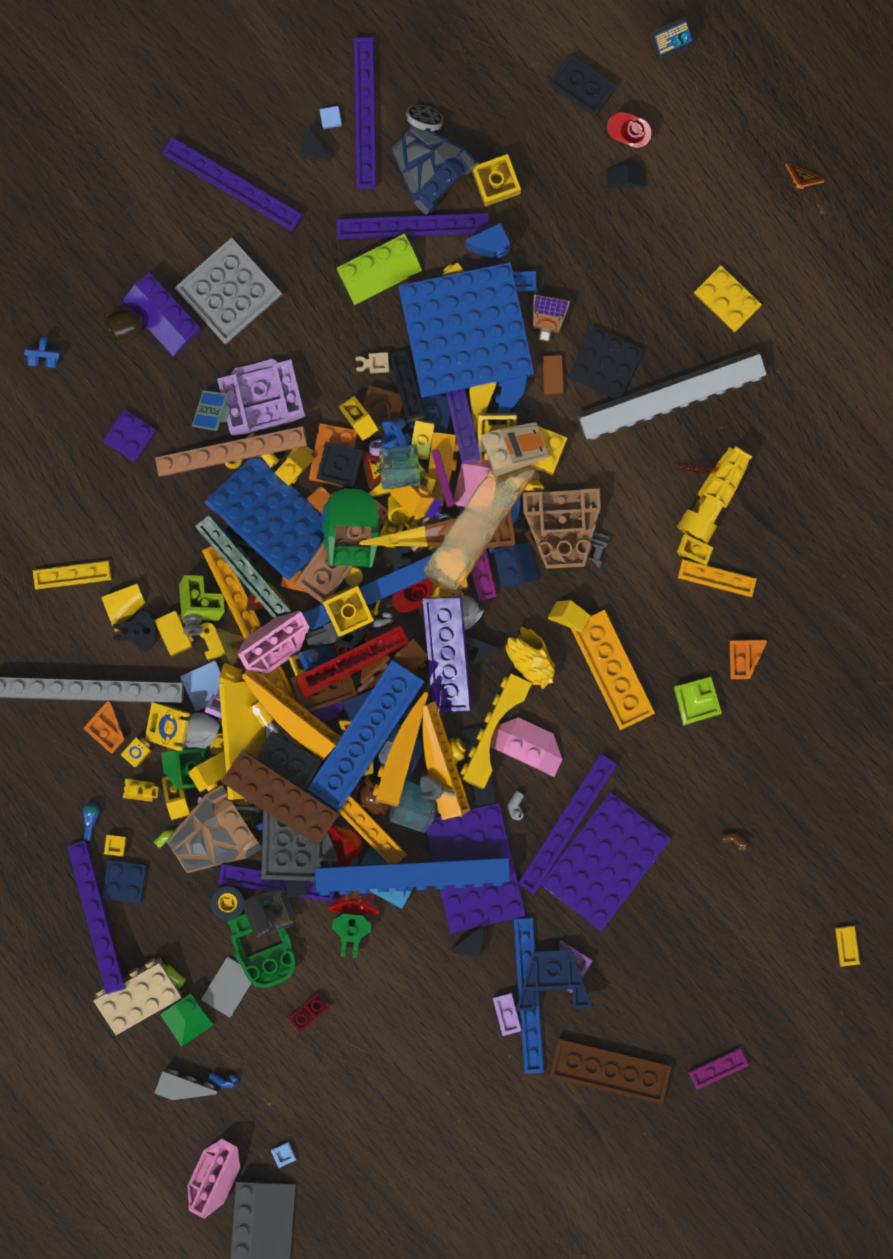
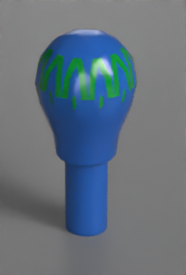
M88 803L83 808L84 840L91 841L93 826H95L100 813L99 807L94 803Z

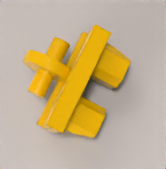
M125 779L126 786L124 787L123 798L152 802V798L158 797L159 788L155 787L153 782Z

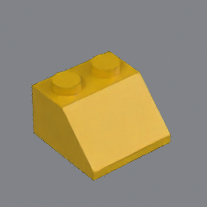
M357 583L322 599L339 637L374 621Z

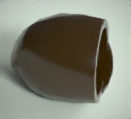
M124 309L107 315L104 318L105 325L112 332L118 344L135 338L143 328V316L136 310Z

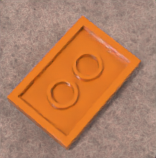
M326 424L319 425L313 455L315 459L312 461L309 480L342 486L318 480L316 477L325 442L354 448L357 436L355 430Z

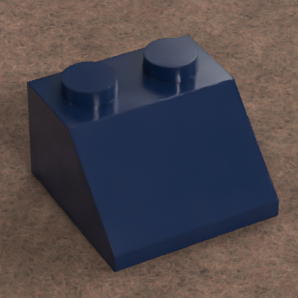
M530 543L493 550L502 589L539 581Z

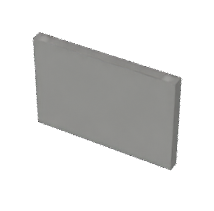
M227 957L201 999L228 1017L233 1016V1012L251 985L241 965Z

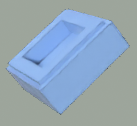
M338 106L320 109L323 129L342 126Z
M289 1142L271 1150L278 1168L297 1160Z

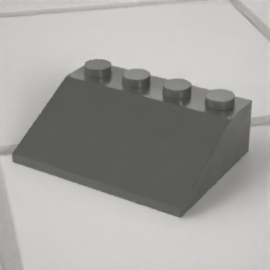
M237 1180L231 1259H290L296 1184Z

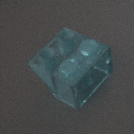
M405 780L398 807L391 805L390 821L425 833L435 818V800L423 798L421 786Z

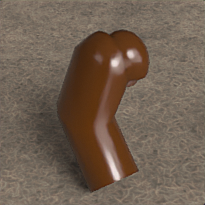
M739 832L722 833V843L734 842L740 851L748 849L749 842L747 838Z

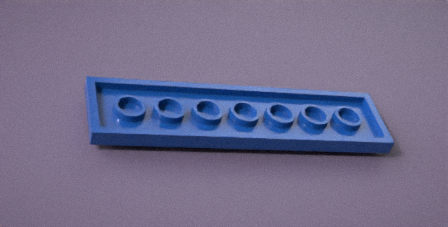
M392 660L307 790L340 811L425 681Z

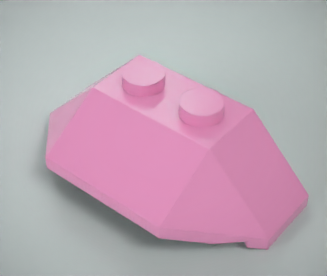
M482 452L481 460L461 464L454 503L462 516L487 510L492 506L498 476H494L489 460L484 458V452Z
M301 611L276 617L245 638L237 654L247 670L269 673L300 651L309 626Z
M521 718L510 720L495 727L490 742L491 748L555 777L562 762V757L553 733Z
M220 1139L203 1150L187 1185L189 1211L205 1219L224 1204L240 1169L237 1146L224 1139Z

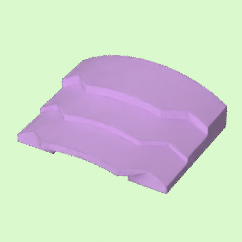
M269 359L256 364L235 368L230 376L217 379L220 393L228 394L226 405L230 408L227 423L231 435L247 434L275 428L305 416L292 360L278 362L274 359Z

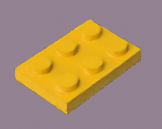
M721 265L694 292L734 333L762 305Z

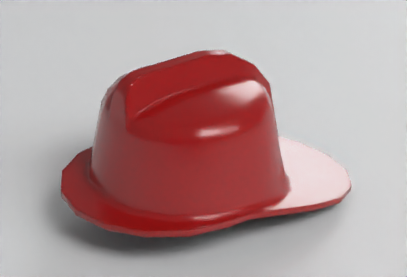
M619 112L612 115L608 120V133L619 142L639 148L648 144L651 139V127L648 122L640 117L626 112Z
M427 578L395 593L392 598L395 609L400 612H409L423 606V598L431 597L433 584L431 579Z

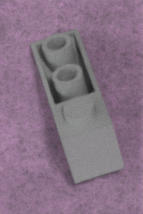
M169 1068L168 1071H162L155 1090V1094L171 1100L215 1095L218 1093L215 1085L204 1082V1085L200 1084L196 1078L186 1075V1078L181 1077L178 1071Z

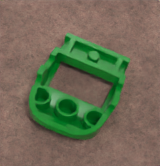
M360 489L336 490L327 500L325 522L322 525L325 540L323 541L324 549L327 550L328 561H325V565L372 567L377 545L349 547L334 546L336 526L371 527V539L379 537L376 503L371 495Z
M261 908L228 920V925H230L232 932L231 939L236 953L235 956L243 968L247 979L253 985L261 988L272 987L286 981L292 975L295 968V959L291 941L285 928L278 930L282 944L247 957L240 937L267 927Z

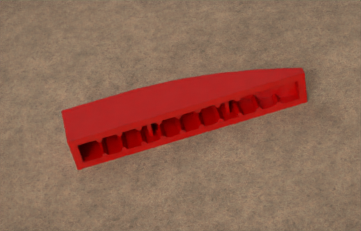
M401 626L299 675L296 682L306 698L407 645L409 640Z

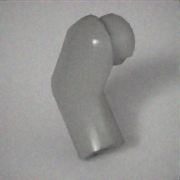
M384 612L382 619L373 618L374 621L369 628H381L390 625L393 622L392 613Z
M518 791L515 792L508 804L510 816L514 820H521L524 816L519 805L524 795Z

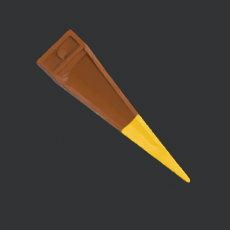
M500 507L363 540L359 544L495 548L514 546L515 537L510 507Z

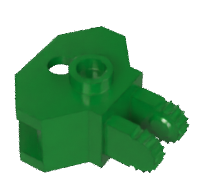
M342 914L333 920L332 929L341 937L342 941L341 956L345 957L347 953V942H354L352 955L353 958H357L358 945L361 938L371 932L372 924L363 915ZM350 919L355 920L356 923L354 926H351L349 924Z

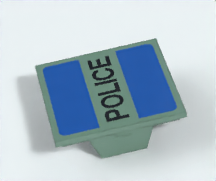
M203 390L192 427L217 431L220 422H226L230 412V408L226 405L228 394Z

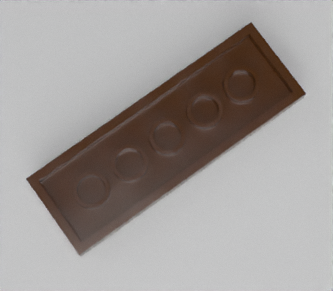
M244 749L241 750L221 780V783L317 846L339 816L338 811Z
M558 1039L549 1077L663 1104L672 1066Z

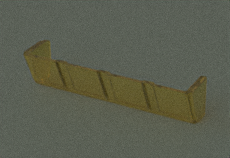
M528 465L495 477L492 467H490L485 479L481 481L465 505V509L459 514L445 535L444 541L438 546L424 567V574L435 586L455 596L463 597L464 594L459 588L532 478L537 481L540 480L541 477L536 469Z

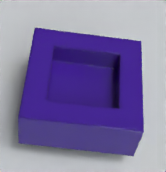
M435 498L425 517L432 520L433 516L437 518L442 510V507H440L441 501Z

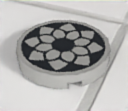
M412 105L407 109V121L412 126L421 130L431 128L430 131H435L442 127L443 116L437 110L424 105Z

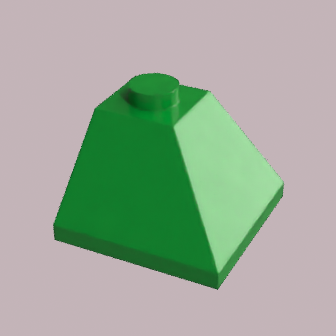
M198 748L161 752L163 772L176 789L195 788L196 785L188 772L207 761L206 749Z
M193 993L160 1014L181 1047L214 1025Z

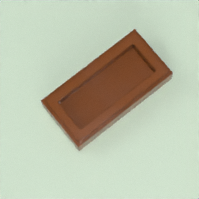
M562 355L543 356L544 395L563 394Z

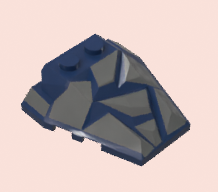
M411 126L390 148L414 204L425 216H429L441 204L438 199L460 176H467L479 164L466 148L458 146L448 138L438 135L435 131H430L429 128L421 130Z

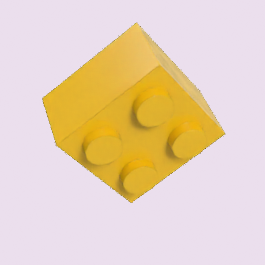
M508 154L481 163L472 170L485 207L521 194V188Z
M538 426L549 458L528 466L553 476L567 437Z

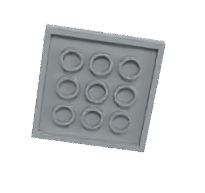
M230 238L175 287L177 292L225 345L282 296L278 288L233 238Z

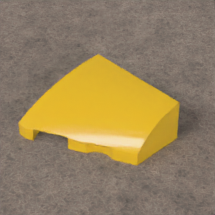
M138 584L101 597L112 626L113 624L126 623L145 604Z

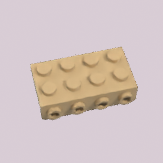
M152 958L145 963V966L140 969L134 968L128 973V976L124 977L125 990L107 995L105 988L101 987L95 992L93 1001L115 1035H118L181 999L182 994L162 965L161 958L156 960Z

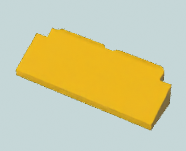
M246 681L219 684L226 772L242 749L257 758L265 744L266 725L262 727L250 710V707L259 700L253 694ZM227 786L228 800L244 798Z

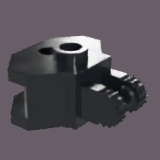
M138 612L131 622L113 624V629H128V635L113 636L114 641L133 642L140 651H150L157 642L156 623L147 612ZM146 629H150L149 634H145Z

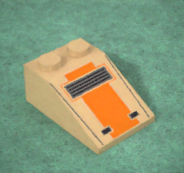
M536 422L502 428L481 435L482 443L495 477L549 458Z

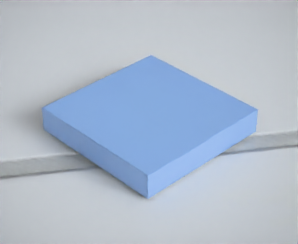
M216 661L180 676L196 712L206 708L212 694H217L219 684H223L218 682L221 672Z

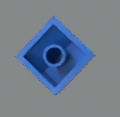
M497 224L466 239V249L491 259L496 257L501 259L508 255L510 242L501 224Z

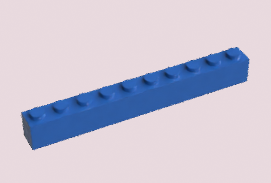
M507 857L314 867V889L320 895H331V891H339V894H351L350 890H358V893H370V889H378V892H389V888H397V891H408V887H416V890H427L428 886H435V889H447V885H455V888H465L466 884H474V887H484L485 883H493V886L505 885L504 882H510L509 858Z

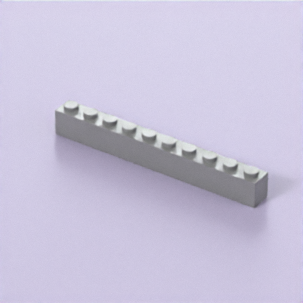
M753 350L577 413L585 438L596 439L605 432L613 433L619 427L633 426L637 423L636 421L652 419L654 415L659 413H669L678 406L686 407L692 401H702L707 399L709 395L722 394L731 387H742L745 382L759 381L762 379V376L766 375L760 353L757 350Z
M0 677V698L183 703L184 695L183 683Z

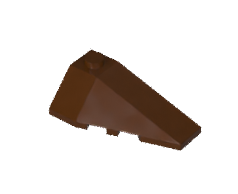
M414 639L393 657V661L410 672L416 669L422 670L428 664V655ZM391 660L384 664L379 672L371 676L356 692L362 694L373 689L391 663Z

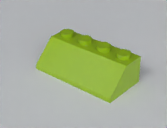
M403 234L337 267V272L353 304L356 305L422 272V269L406 235Z

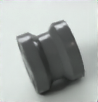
M189 614L183 617L185 635L195 636L203 632V627L200 624L202 622L201 615Z

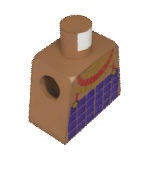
M534 295L533 328L540 330L539 340L550 342L551 332H560L570 301Z

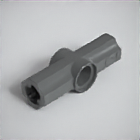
M331 622L324 625L321 629L308 633L305 637L311 650L329 643H336L338 634Z

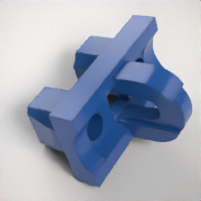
M42 335L39 347L27 346L24 355L27 356L28 365L38 366L39 357H46V367L55 368L62 349L47 348L48 337Z
M396 417L393 420H383L381 423L386 435L381 439L382 446L391 447L392 451L407 453L409 451L407 445L412 440L408 433L401 430L406 425L404 419Z

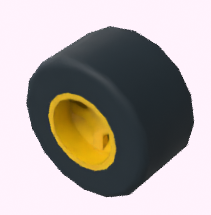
M225 885L220 887L211 897L212 911L223 920L237 918L246 907L244 893L235 886Z

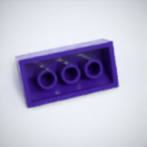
M150 272L139 280L123 299V302L130 309L141 313L144 321L143 324L173 357L202 332L200 327Z

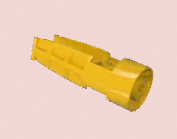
M737 446L734 449L729 447L698 493L700 498L692 511L686 510L677 528L688 536L708 544L717 528L714 521L721 509L728 506L752 455Z

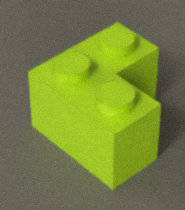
M184 575L179 584L182 620L186 615L198 614L202 616V620L219 621L225 612L223 594L204 593L203 576Z

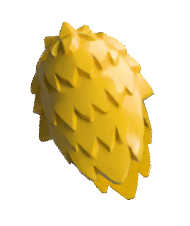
M521 627V634L518 635L519 638H508V644H506L507 654L515 668L523 674L524 678L533 685H541V688L544 689L548 683H553L555 663L552 662L543 639L532 629Z

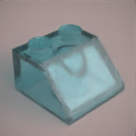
M417 445L393 446L390 448L379 447L382 489L420 486Z

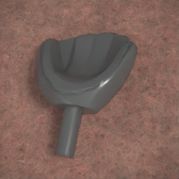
M424 775L420 778L422 797L425 799L436 800L442 794L450 796L455 794L454 791L443 789V784L432 776Z

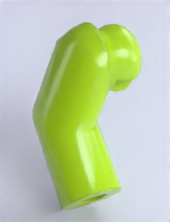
M165 830L154 843L161 848L175 830Z

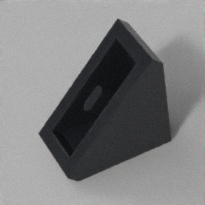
M309 126L305 127L300 152L301 158L328 163L330 156Z
M623 165L607 169L608 189L646 187L644 167Z
M482 926L451 949L452 953L480 957L484 932Z

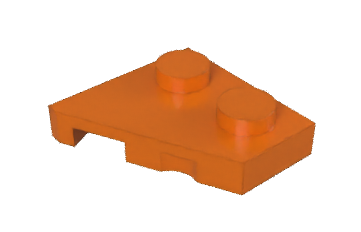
M767 640L729 641L730 680L751 678L767 644Z
M109 701L104 704L83 728L111 754L125 741Z

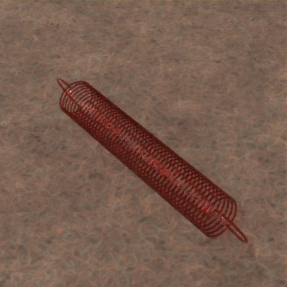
M679 463L684 466H680L675 470L686 471L684 469H688L690 466H698V468L689 471L699 472L705 468H713V470L699 473L715 474L720 467H703L702 465Z

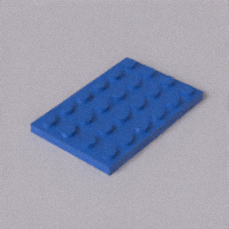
M260 456L253 457L206 499L205 504L290 581L309 562L324 540L323 522H321L322 514L293 486H288L275 475L276 471L270 468Z

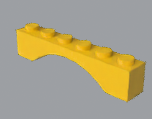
M513 674L503 678L500 685L502 691L500 695L496 694L492 702L495 706L492 712L488 711L484 722H486V726L484 729H480L476 737L479 741L476 747L472 746L468 756L471 759L468 764H464L460 772L463 775L461 780L480 789L485 788L492 773L489 749L494 729L508 710L525 700L532 683Z

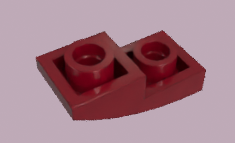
M316 993L286 1020L300 1034L330 1007Z

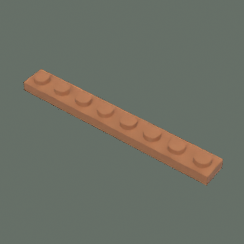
M298 427L156 457L155 460L158 476L162 477L308 445L304 427Z

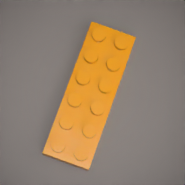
M605 610L591 616L582 633L571 629L619 730L655 714Z

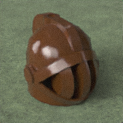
M369 776L364 778L365 785H363L360 791V805L367 812L379 816L378 813L387 814L386 810L389 809L390 811L391 805L375 801L376 796L373 795L375 784L379 785L380 781H371Z

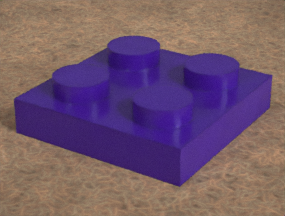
M124 409L103 441L133 462H136L156 433V430Z

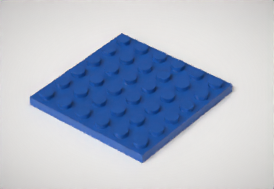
M511 262L398 286L422 398L534 375Z

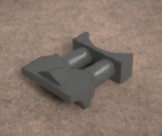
M593 532L587 559L592 560L600 568L602 551L607 546L610 537ZM592 546L596 547L593 557L590 558L589 554Z

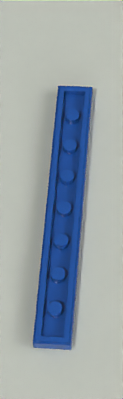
M430 555L359 589L368 606L439 574L433 557ZM323 604L302 614L311 631L332 622Z
M533 917L513 919L519 998L532 953L535 952ZM535 991L536 1011H520L524 1074L544 1072L538 991Z

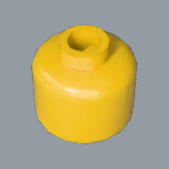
M449 738L448 742L457 764L465 758L467 748L459 738Z

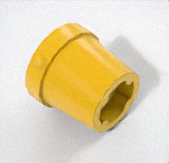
M392 495L389 496L387 513L389 521L396 525L409 522L412 516L408 514Z

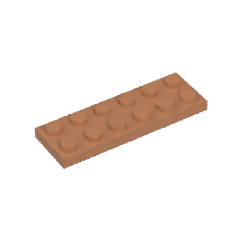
M374 499L377 506L379 530L388 517V509ZM335 527L334 546L367 547V545H360L359 543L363 540L371 539V527ZM323 541L294 581L295 584L322 604V599L334 594L353 567L325 565V561H328L327 550L324 549Z

